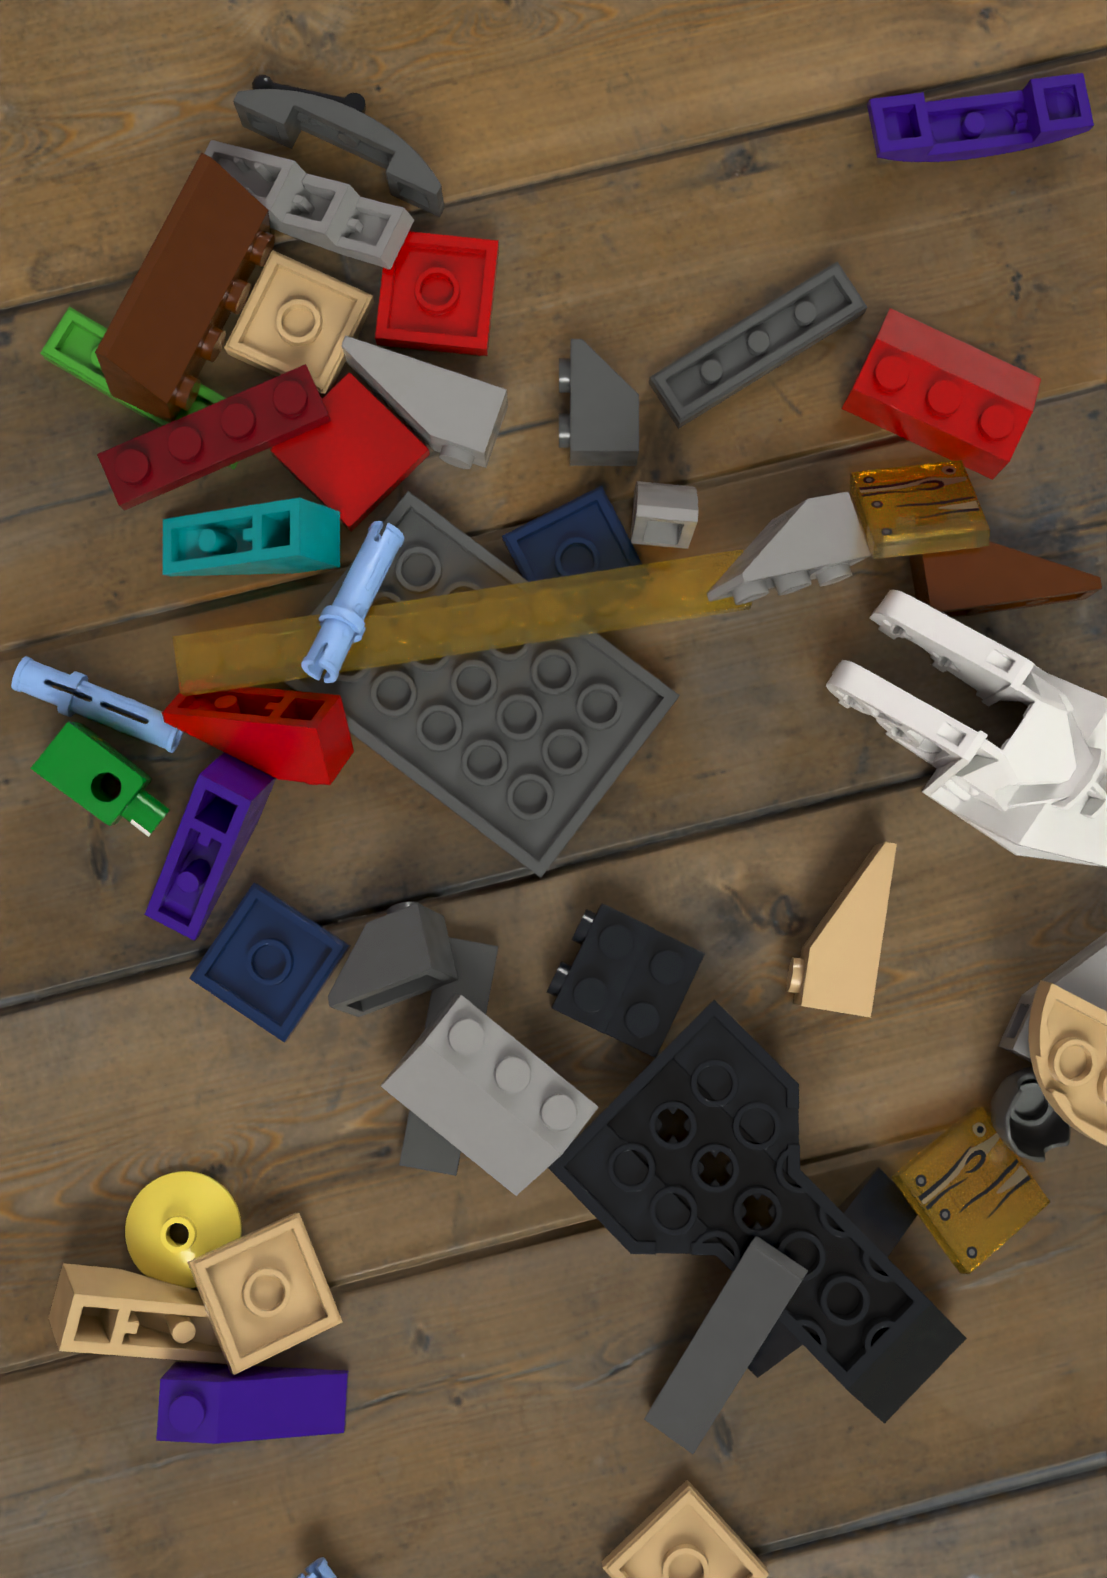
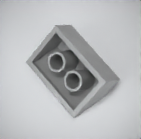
M457 994L452 995L380 1085L515 1196L565 1152L599 1108L469 1000Z

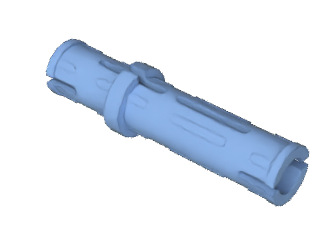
M374 521L370 524L368 534L333 604L326 606L319 616L321 628L307 656L301 662L304 672L318 681L324 669L327 671L323 678L325 683H334L337 680L341 666L352 644L359 642L366 631L364 619L399 548L404 543L405 537L403 533L390 523H387L382 536L379 533L383 527V522Z
M27 656L22 658L14 672L11 684L12 689L56 705L58 713L72 717L76 713L119 732L162 747L171 753L177 749L184 734L183 731L164 722L162 711L88 682V676L80 672L74 671L70 675L36 662ZM52 686L60 687L62 689L72 692L73 694H76L83 698L85 697L92 701H85L83 699L73 696L72 694L55 689ZM110 707L112 709L118 710L120 712H123L125 714H128L130 716H133L148 723L143 724L141 722H138L136 720H133L131 718L108 710L107 708Z

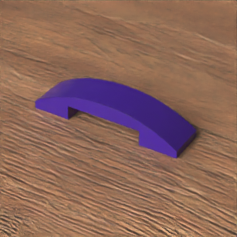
M1083 73L1030 79L1023 90L928 102H925L924 92L872 98L867 103L877 158L902 162L958 161L1012 153L1070 138L1090 131L1094 126Z

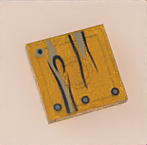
M962 460L851 472L850 490L873 559L977 548L989 545L990 528Z
M983 1107L972 1108L891 1176L960 1274L972 1273L1051 1203L1019 1157L1002 1142Z

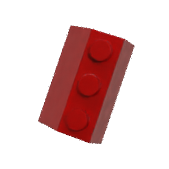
M890 308L842 409L993 480L1010 462L1033 413L1041 378Z

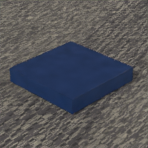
M602 485L502 535V540L520 575L582 622L653 586Z
M253 883L189 979L281 1041L287 1042L351 945L258 883Z

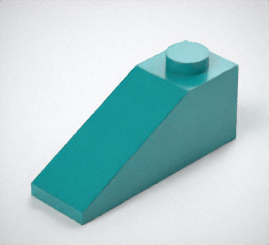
M300 497L163 519V575L295 574L340 567V511Z

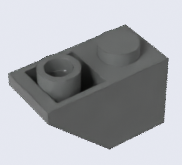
M571 339L570 358H559V393H570V413H559V448H570V466H636L639 455V394L583 339Z

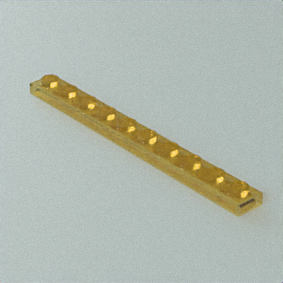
M743 549L371 606L364 619L366 631L359 642L352 644L339 673L750 610L752 601L736 605L734 598L729 597L709 602L706 594L743 553ZM320 614L172 636L180 693L184 696L311 677L304 672L301 662L307 656L321 628ZM324 669L322 675H325V674H326L327 671H326L325 669Z

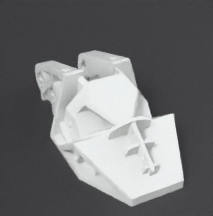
M889 590L880 605L869 617V619L880 625L878 630L893 640L897 637L905 638L923 648L931 655L930 658L934 660L932 666L941 672L949 671L976 689V695L982 698V702L987 706L998 701H1020L1028 706L1022 715L1024 719L1012 737L1007 739L1002 747L999 748L986 739L988 735L983 731L977 732L853 662L842 660L832 672L833 675L826 684L827 689L840 700L838 703L847 709L852 707L876 718V721L887 730L885 733L887 736L937 768L922 790V793L1013 854L1107 868V698L1046 673L1029 659L906 593L898 590Z

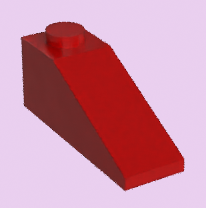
M189 681L162 712L165 723L278 780L304 782L309 785H331L354 753L341 695Z

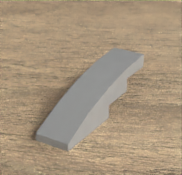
M215 140L210 141L204 153L212 157L268 209L270 228L347 257L391 270L414 222V219L405 208L360 197L350 184L307 174L294 160Z

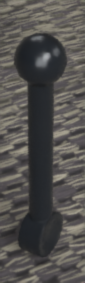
M265 74L256 76L252 82L253 90L280 89L298 91L337 101L364 114L366 111L365 99L358 93H350L344 98L275 83Z

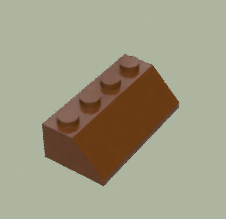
M201 153L95 351L111 396L169 423L176 420L181 408L188 411L195 402L201 385V380L197 378L206 360L214 362L218 357L226 337V331L222 329L231 312L239 314L243 309L251 288V284L247 281L256 265L260 267L265 265L275 243V236L271 234L268 209L220 164L206 154Z

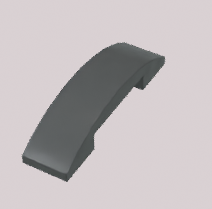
M280 89L238 91L233 102L243 127L290 149L293 148L301 130L385 168L390 195L435 216H441L445 208L442 186L433 171L411 146L375 119L352 107L313 94Z

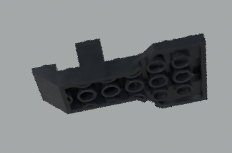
M715 1000L548 1167L630 1254L716 1255L733 1272L755 1236H758L808 1270L748 1366V1369L757 1378L804 1345L847 1391L885 1424L967 1339L888 1259V1256L921 1209L879 1167L839 1207L800 1170L799 1084ZM667 1108L672 1114L677 1109H681L688 1116L683 1124L688 1134L680 1141L674 1135L667 1141L658 1133L663 1125L658 1116ZM721 1151L730 1158L725 1165L730 1175L722 1183H719L715 1177L708 1183L700 1176L705 1168L700 1159L707 1152H711L716 1157ZM751 1195L757 1201L762 1195L767 1196L772 1201L767 1207L771 1219L762 1226L757 1220L752 1225H749L742 1219L747 1213L743 1202Z

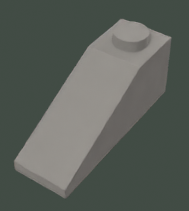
M345 335L341 347L347 364L434 451L440 452L439 458L462 469H471L472 464L487 468L508 408L507 389Z

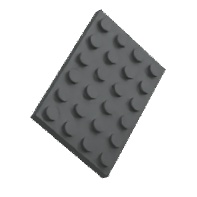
M407 491L383 522V527L379 533L382 536L387 523H390L403 533L405 537L404 543L399 548L364 619L366 631L359 642L352 644L341 666L337 680L334 683H325L323 678L327 671L324 669L318 681L304 672L301 662L307 656L321 628L319 616L326 606L333 604L353 562L268 670L295 691L341 695L349 732L542 878L680 695Z

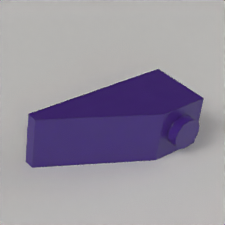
M225 752L199 774L144 915L194 941L199 937L258 824L276 778Z
M175 1362L160 1379L156 1441L219 1444L344 1433L346 1427L349 1371L251 1366L233 1375L230 1373L228 1365Z

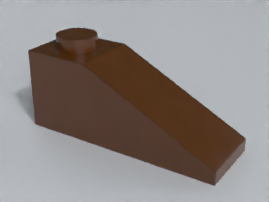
M957 532L939 533L924 538L925 545H920L909 557L916 599L951 618L1083 600L1102 589L1101 578L978 537L959 540Z

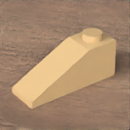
M883 842L874 845L803 945L800 958L792 957L787 976V992L795 993L793 1004L871 1018L897 844Z
M63 1263L48 1318L59 1351L227 1364L199 1291L123 1269Z

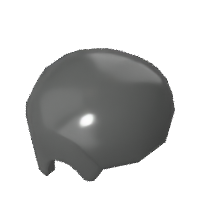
M1026 1067L1015 1071L1002 1080L991 1099V1123L1002 1142L1011 1151L1020 1157L1035 1162H1044L1047 1151L1069 1145L1071 1126L1054 1111L1046 1100L1037 1082L1033 1067Z

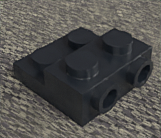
M603 903L600 905L597 913L586 909L572 937V941L581 944V947L572 965L563 961L560 962L547 989V993L556 997L552 1009L656 1058L705 953Z

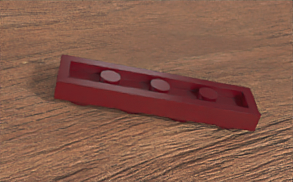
M305 364L98 453L97 456L118 505L125 511L331 422V419Z

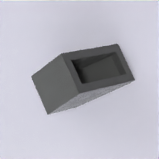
M403 902L388 908L386 911L387 915L367 922L328 994L329 1006L353 1016L361 1017L457 981L458 976L444 916L418 902Z

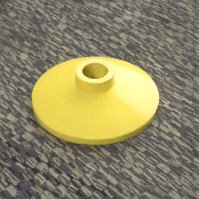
M192 1171L168 1173L145 1186L134 1199L125 1225L127 1249L137 1268L147 1277L189 1289L196 1288L197 1286L187 1262L240 1238L242 1234L240 1212L229 1191L212 1177ZM181 1223L186 1226L189 1232V1238L186 1243H176L171 1239L170 1227L172 1224Z

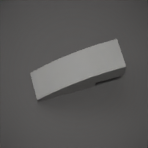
M637 481L632 510L631 543L688 549L698 522L699 509L696 488L693 486Z

